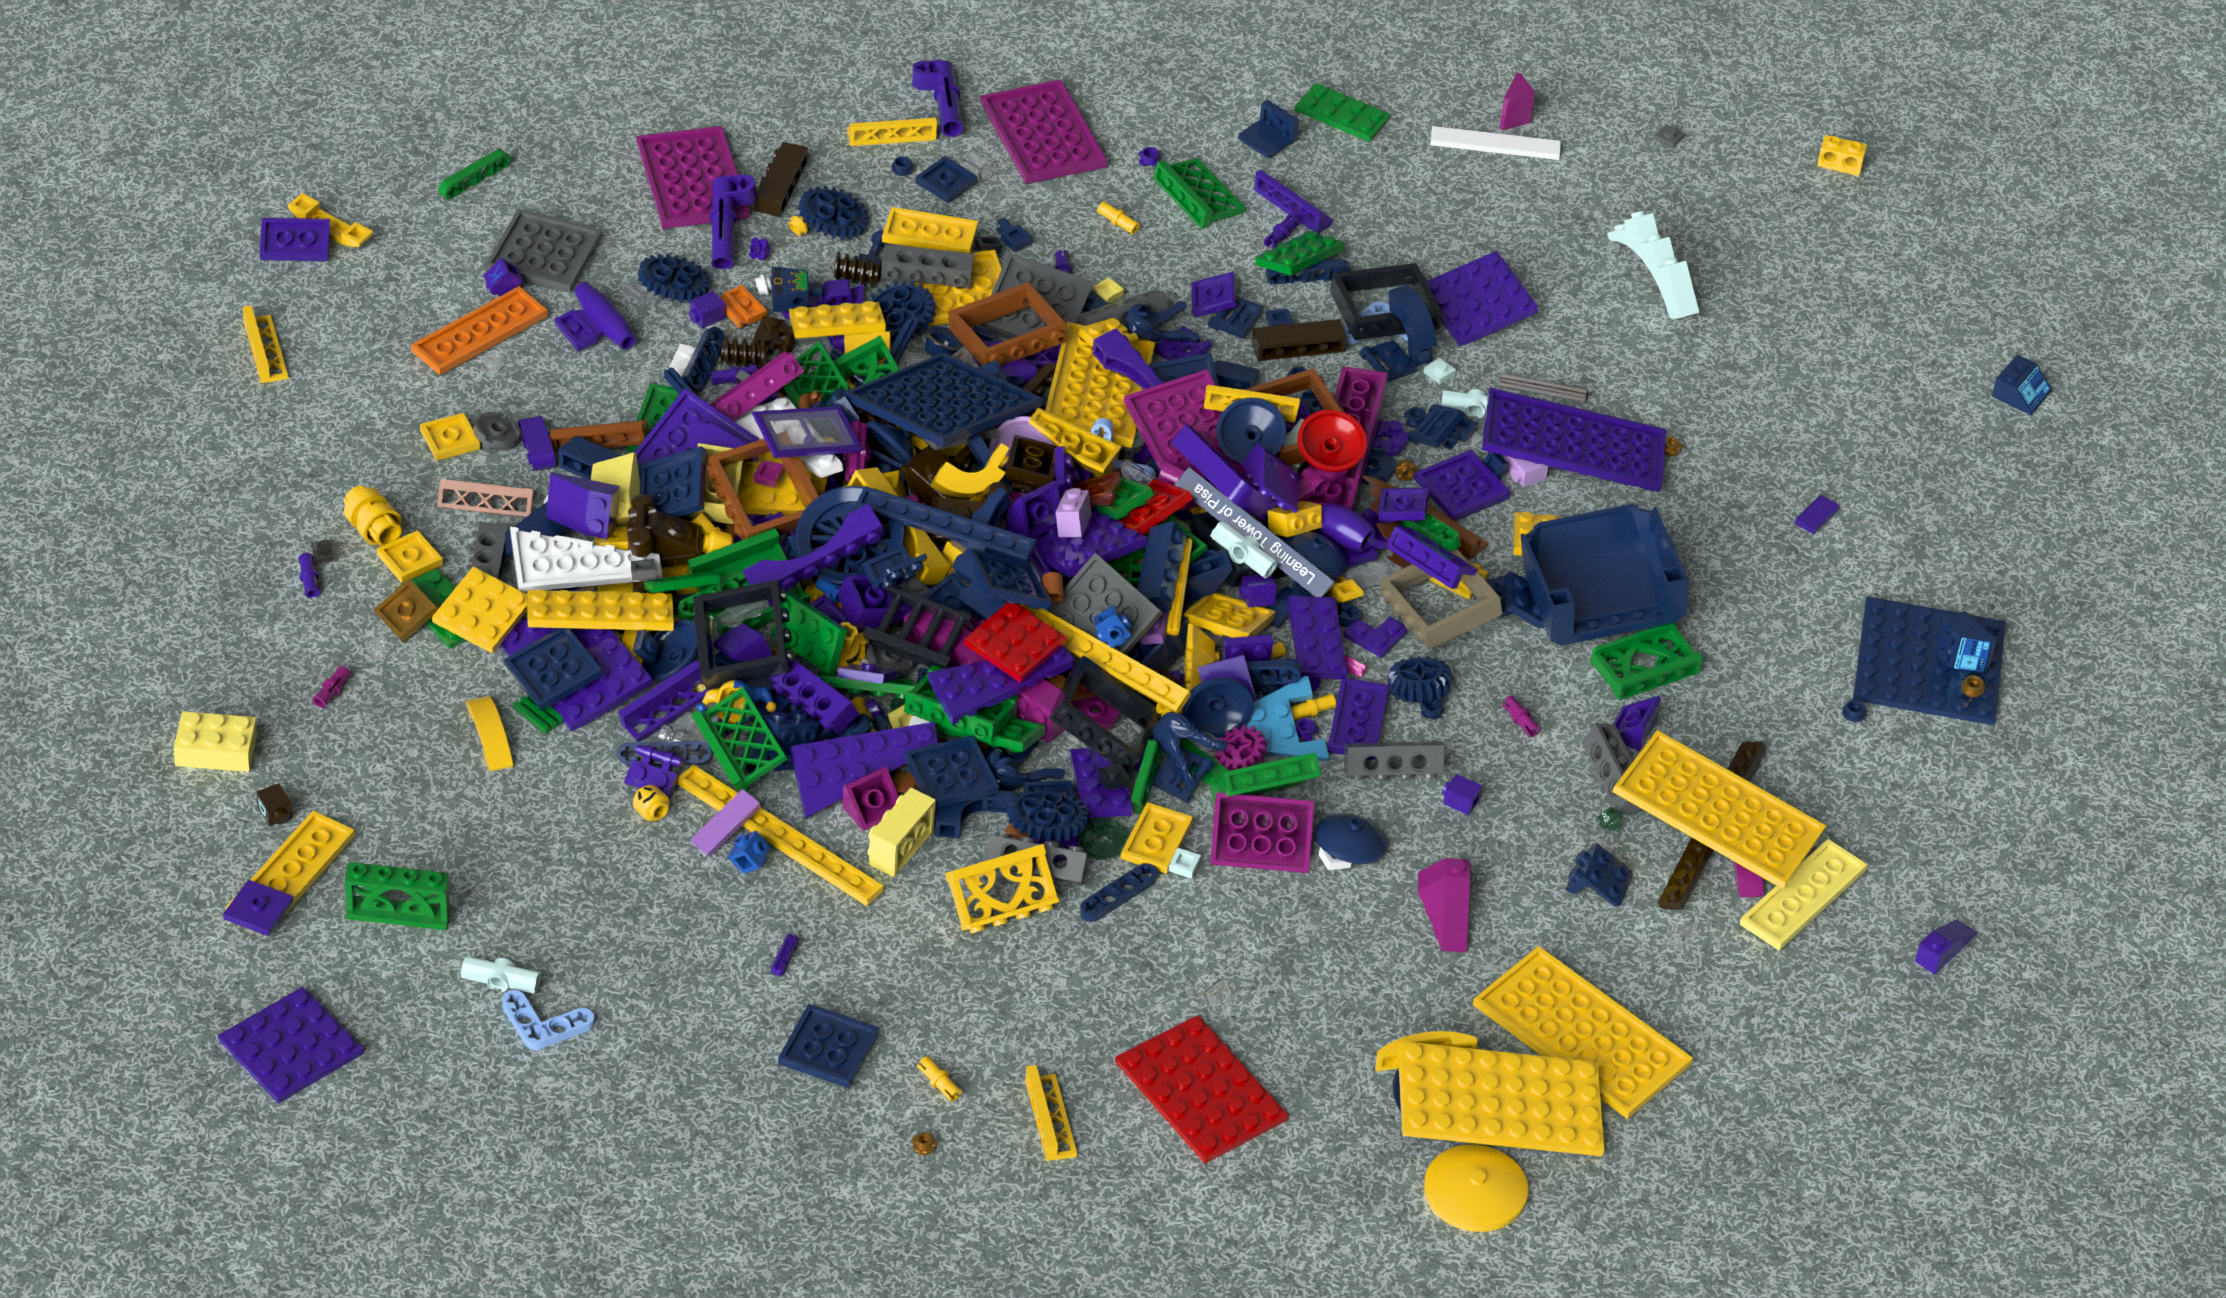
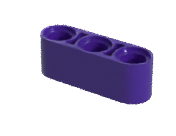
M542 416L518 419V425L521 429L520 433H522V443L524 449L527 448L526 455L529 464H532V471L555 468V455Z

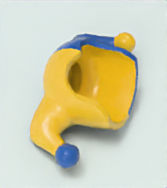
M730 680L720 688L708 690L702 703L697 705V710L704 713L707 711L708 705L719 703L742 687L745 688L754 704L765 702L769 712H774L777 706L773 702L768 687H751L742 680ZM741 697L735 701L733 708L743 709L745 698ZM725 712L717 713L718 717L723 720ZM731 713L728 723L738 724L741 714ZM750 715L746 716L745 722L750 719Z

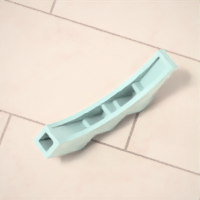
M1644 211L1632 213V218L1624 220L1625 224L1614 226L1615 231L1607 233L1610 241H1618L1627 245L1646 264L1660 289L1671 319L1699 313L1687 262H1678L1674 256L1670 237L1661 238V235L1658 234L1653 213L1645 214Z

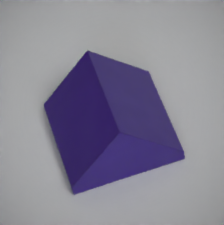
M742 622L738 623L713 643V647L734 660L751 661L774 656L764 637Z
M1659 695L1621 708L1613 724H1615L1625 746L1638 751L1641 750L1657 721L1661 703Z

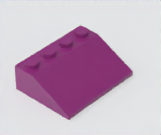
M1216 793L1210 865L1309 873L1314 801L1250 795L1226 797V793Z

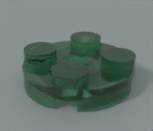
M1104 817L1092 818L1091 821L1087 822L1086 828H1083V833H1079V843L1084 849L1083 852L1087 853L1091 858L1098 860L1116 858L1121 855L1128 840V831L1124 825L1114 820L1105 819ZM1105 836L1109 841L1104 840L1100 842L1099 837Z

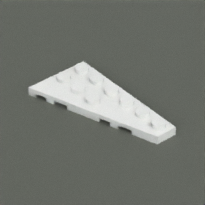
M787 397L777 398L772 402L754 406L734 420V422L761 440L764 437L752 415L753 411L796 409V407ZM798 420L770 422L776 435L786 432L793 446L803 445L806 435ZM804 420L809 432L817 440L818 444L825 443L812 426ZM835 454L799 456L804 468L821 478L843 471L842 462Z
M510 527L518 590L521 592L538 589L550 590L640 582L638 580L632 581L631 561L647 559L655 560L656 578L651 579L662 578L659 554L651 553L645 557H636L631 553V550L615 549V546L612 545L598 546L593 545V542L558 535L550 537L540 535V532L537 531L529 533L519 531V528Z

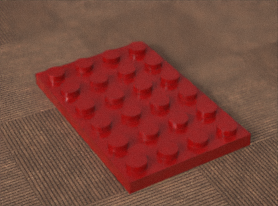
M1199 1015L1115 1057V1063L1205 1164L1288 1121L1289 1115Z

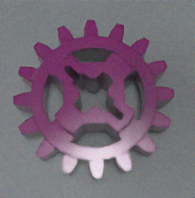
M1243 725L1240 730L1234 726L1233 732L1230 733L1226 730V737L1218 738V740H1226L1228 747L1225 751L1216 749L1215 757L1219 764L1229 771L1257 765L1258 761L1264 762L1262 755L1268 753L1266 749L1268 744L1260 730L1256 731L1254 726H1251L1249 730L1246 725Z

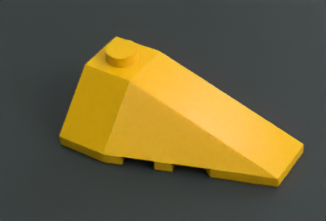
M1040 408L1029 419V424L1057 447L1064 446L1068 455H1072L1073 460L1085 470L1098 477L1107 479L1115 468L1122 446Z
M1188 624L1185 648L1184 688L1191 691L1198 684L1202 683L1198 667L1219 661V652H1215V641L1194 624Z

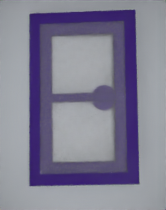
M841 406L752 412L774 458L862 451V447Z

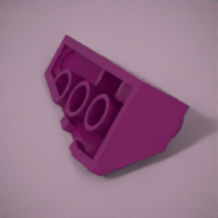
M1444 858L1418 872V895L1423 902L1425 912L1431 921L1433 931L1442 951L1467 953L1470 860Z

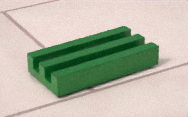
M529 695L527 698L525 696L521 697L520 702L515 701L513 703V708L545 734L563 723V717L556 710L549 706L540 711ZM524 705L527 706L530 710H532L538 717H540L546 723H548L549 726L546 725L543 721H541L538 717H536L533 713H531L528 709H526Z

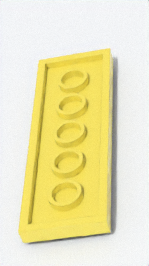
M1827 839L1801 863L1784 889L1778 886L1774 887L1741 917L1740 925L1780 951L1866 871L1868 864Z

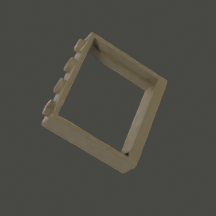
M1458 549L1450 551L1451 553L1458 556L1465 562L1469 563ZM1412 564L1380 580L1382 588L1380 594L1383 596L1384 602H1388L1391 605L1393 613L1402 618L1405 627L1408 630L1411 629L1418 642L1421 641L1428 650L1502 615L1500 597L1477 571L1475 575L1463 574L1461 581L1475 595L1479 602L1430 626L1423 621L1399 592L1431 578V575Z

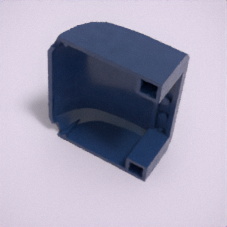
M1628 504L1539 522L1534 526V530L1526 535L1521 534L1522 558L1527 582L1551 642L1563 646L1675 623L1687 614L1689 579L1656 507H1653V510L1639 509V505Z

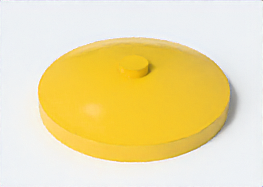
M1461 1145L1440 1153L1430 1163L1425 1175L1424 1193L1431 1209L1445 1222L1463 1230L1486 1232L1503 1228L1520 1216L1525 1208L1528 1197V1183L1520 1166L1503 1152L1482 1145Z

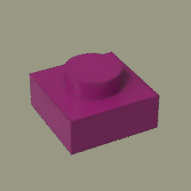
M762 460L753 476L754 482L776 488L785 472L784 465Z

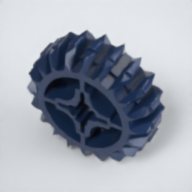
M1410 656L1407 660L1401 659L1400 662L1394 663V666L1390 668L1388 677L1391 695H1394L1396 699H1402L1403 702L1410 701L1412 704L1421 703V705L1423 702L1431 703L1433 700L1440 701V697H1446L1447 693L1451 692L1453 682L1449 665L1445 664V661H1438L1436 657L1431 659L1429 656H1418L1417 658Z

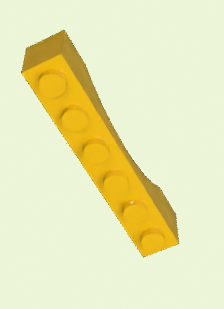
M878 468L856 470L847 485L867 486L898 496ZM904 525L903 545L911 559L922 554L927 556L926 561L923 563L924 567L916 571L917 575L915 577L924 585L938 584L944 579L951 566L925 531Z

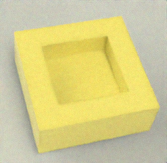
M1109 277L1092 287V291L1109 304L1124 295V289Z
M905 704L888 714L892 729L909 725L912 715L904 712Z

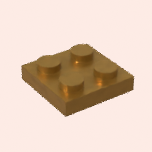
M409 578L373 610L395 635L404 642L431 619L438 609Z

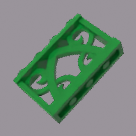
M881 335L833 360L845 380L854 374L858 376L867 375L863 384L886 376L885 373L879 371L889 370L893 373L899 370ZM886 357L889 364L879 365V361ZM823 367L821 375L828 376L831 367ZM816 370L807 375H815ZM805 380L804 388L810 389L812 381ZM819 381L816 390H824L826 381ZM833 381L830 390H837L840 381Z
M1670 623L1639 631L1636 634L1594 647L1590 664L1597 669L1620 701L1699 674L1703 657L1699 652L1695 653L1676 629L1675 623ZM1668 640L1674 645L1671 650L1667 649ZM1637 652L1659 657L1656 661V666L1650 669L1641 665H1631V662ZM1611 660V664H1612V665H1614V666H1622V667H1612V666H1609V664H1608L1606 661ZM1616 673H1622V678L1619 679Z
M932 665L928 669V672L940 670L943 668ZM927 673L911 691L906 693L904 712L991 743L1007 722L1017 716L1019 696L1014 695L992 707L984 706L977 710V714L971 717L968 715L959 718L958 723L952 725L928 681Z
M1316 752L1223 772L1220 777L1211 778L1208 782L1213 802H1215L1216 793H1226V797L1253 795L1303 784L1308 779L1320 777L1321 773Z
M355 862L348 863L344 878L347 905L346 919L447 930L451 913L449 873ZM391 889L401 890L412 898L406 901L391 900L382 893ZM431 894H437V896L429 897Z

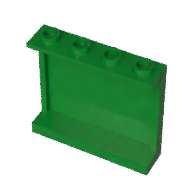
M772 529L688 560V574L712 571L720 575L721 582L763 559L781 561L787 560L779 545L778 532L776 529ZM799 582L794 587L788 589L789 592L810 604V594L804 593ZM714 584L697 586L695 588L697 592H700ZM765 600L760 603L753 602L719 609L709 614L720 636L740 622L753 630H758L765 624L775 622L773 607H769Z

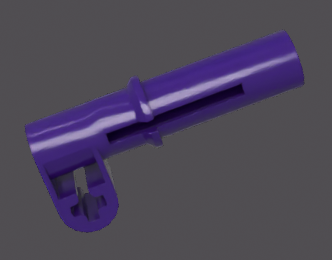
M946 60L918 61L914 63L912 67L913 87L918 90H934V99L938 103L942 133L947 137L959 135L963 129L959 105L961 94L960 89L956 85L953 64ZM946 93H948V100H949V106H950V107H948V102H947V95H946Z
M745 174L720 176L712 182V211L709 214V220L712 223L711 264L716 269H730L734 265V223L737 221L734 207L751 205L757 200L758 194L752 176Z

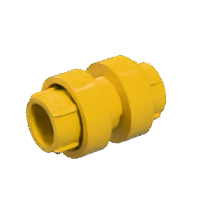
M361 485L352 488L346 494L344 499V515L368 544L383 546L399 539L402 532L400 527L401 516L378 489Z

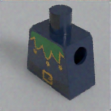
M772 266V312L789 311V309H795L800 306L808 307L809 296H822V282H808V271Z

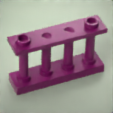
M784 351L711 402L710 405L734 421L803 373L804 370L791 352L787 354Z

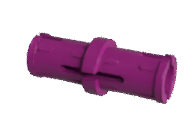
M339 666L335 673L323 682L321 690L312 699L313 704L325 708L334 695H338L341 692V687L351 677V672L346 667Z
M1513 695L1504 699L1508 705L1503 701V708L1512 716V721L1515 725L1518 724L1529 738L1538 735L1535 729L1541 732V727L1531 718L1530 711L1523 708Z

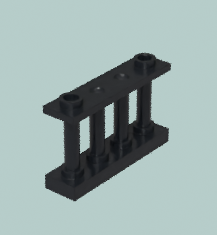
M887 585L886 591L892 601L879 626L875 627V629L866 626L862 635L867 644L928 667L932 665L943 669L956 667L950 653L964 626L975 630L977 625L972 618V614L963 609L957 611L916 596L901 586H896L895 588ZM901 603L912 606L913 609L900 634L896 635V637L889 635L887 630ZM925 611L933 614L934 616L921 642L917 644L909 642L908 638L921 612ZM943 618L955 622L942 650L938 652L930 650L929 645Z

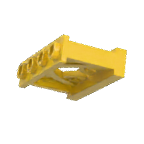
M1044 844L945 873L956 905L962 931L970 929V933L985 930L984 924L992 922L993 926L1008 923L1007 918L1014 915L1016 919L1031 916L1030 911L1037 908L1039 913L1054 909L1053 904L1060 901L1057 897L1046 860ZM1033 857H1035L1040 877L1032 876ZM1016 866L1018 871L1015 874L1022 873L1021 877L1011 875L1010 868ZM996 868H999L1002 875L1008 880L1020 882L1014 896L1007 904L997 901L985 893L995 882ZM981 875H985L988 878V883L981 889L979 886L984 883L980 882L979 878ZM959 879H962L965 886L972 893L966 899H964ZM1030 881L1038 882L1043 886L1044 895L1040 900L1032 899V892L1039 891L1037 888L1029 886ZM975 898L979 902L975 904L974 911L977 908L983 910V915L980 918H973L968 912V906ZM1022 900L1028 904V906L1016 909ZM992 909L1003 912L990 917Z

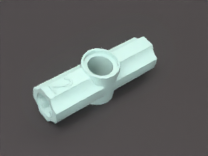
M1479 389L1470 390L1468 393L1443 390L1441 406L1459 409L1465 412L1467 417L1476 416L1482 418L1486 412L1487 396L1485 392Z
M1224 521L1219 522L1212 530L1210 535L1212 539L1229 551V556L1235 563L1241 564L1244 562L1265 579L1271 576L1278 565L1276 560L1260 549L1259 543L1254 537L1242 536Z
M467 956L463 961L461 978L487 983L489 988H499L503 992L510 988L535 994L540 985L541 972L516 967L512 961L506 958H498L492 962Z

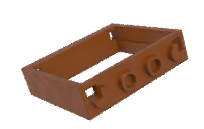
M1029 282L948 311L950 331L981 366L988 364L989 361L993 362L996 360L1002 366L1067 342L1066 323ZM1028 306L1047 324V326L991 347H987L971 329L974 326Z
M1314 368L1244 389L1280 396H1287L1311 389L1324 410L1344 412L1343 408L1339 407L1336 403L1334 394L1331 391L1329 392L1325 386L1323 377L1319 376ZM1297 443L1288 446L1283 445L1280 452L1276 455V457L1289 466L1306 461L1301 455Z
M786 432L776 435L781 446H793ZM765 439L709 456L707 466L705 467L708 472V479L712 480L715 485L717 497L722 499L725 505L727 517L732 519L735 525L736 535H739L742 540L772 529H776L779 535L795 530L804 510L751 526L723 467L770 452ZM799 456L780 458L806 509L819 496Z

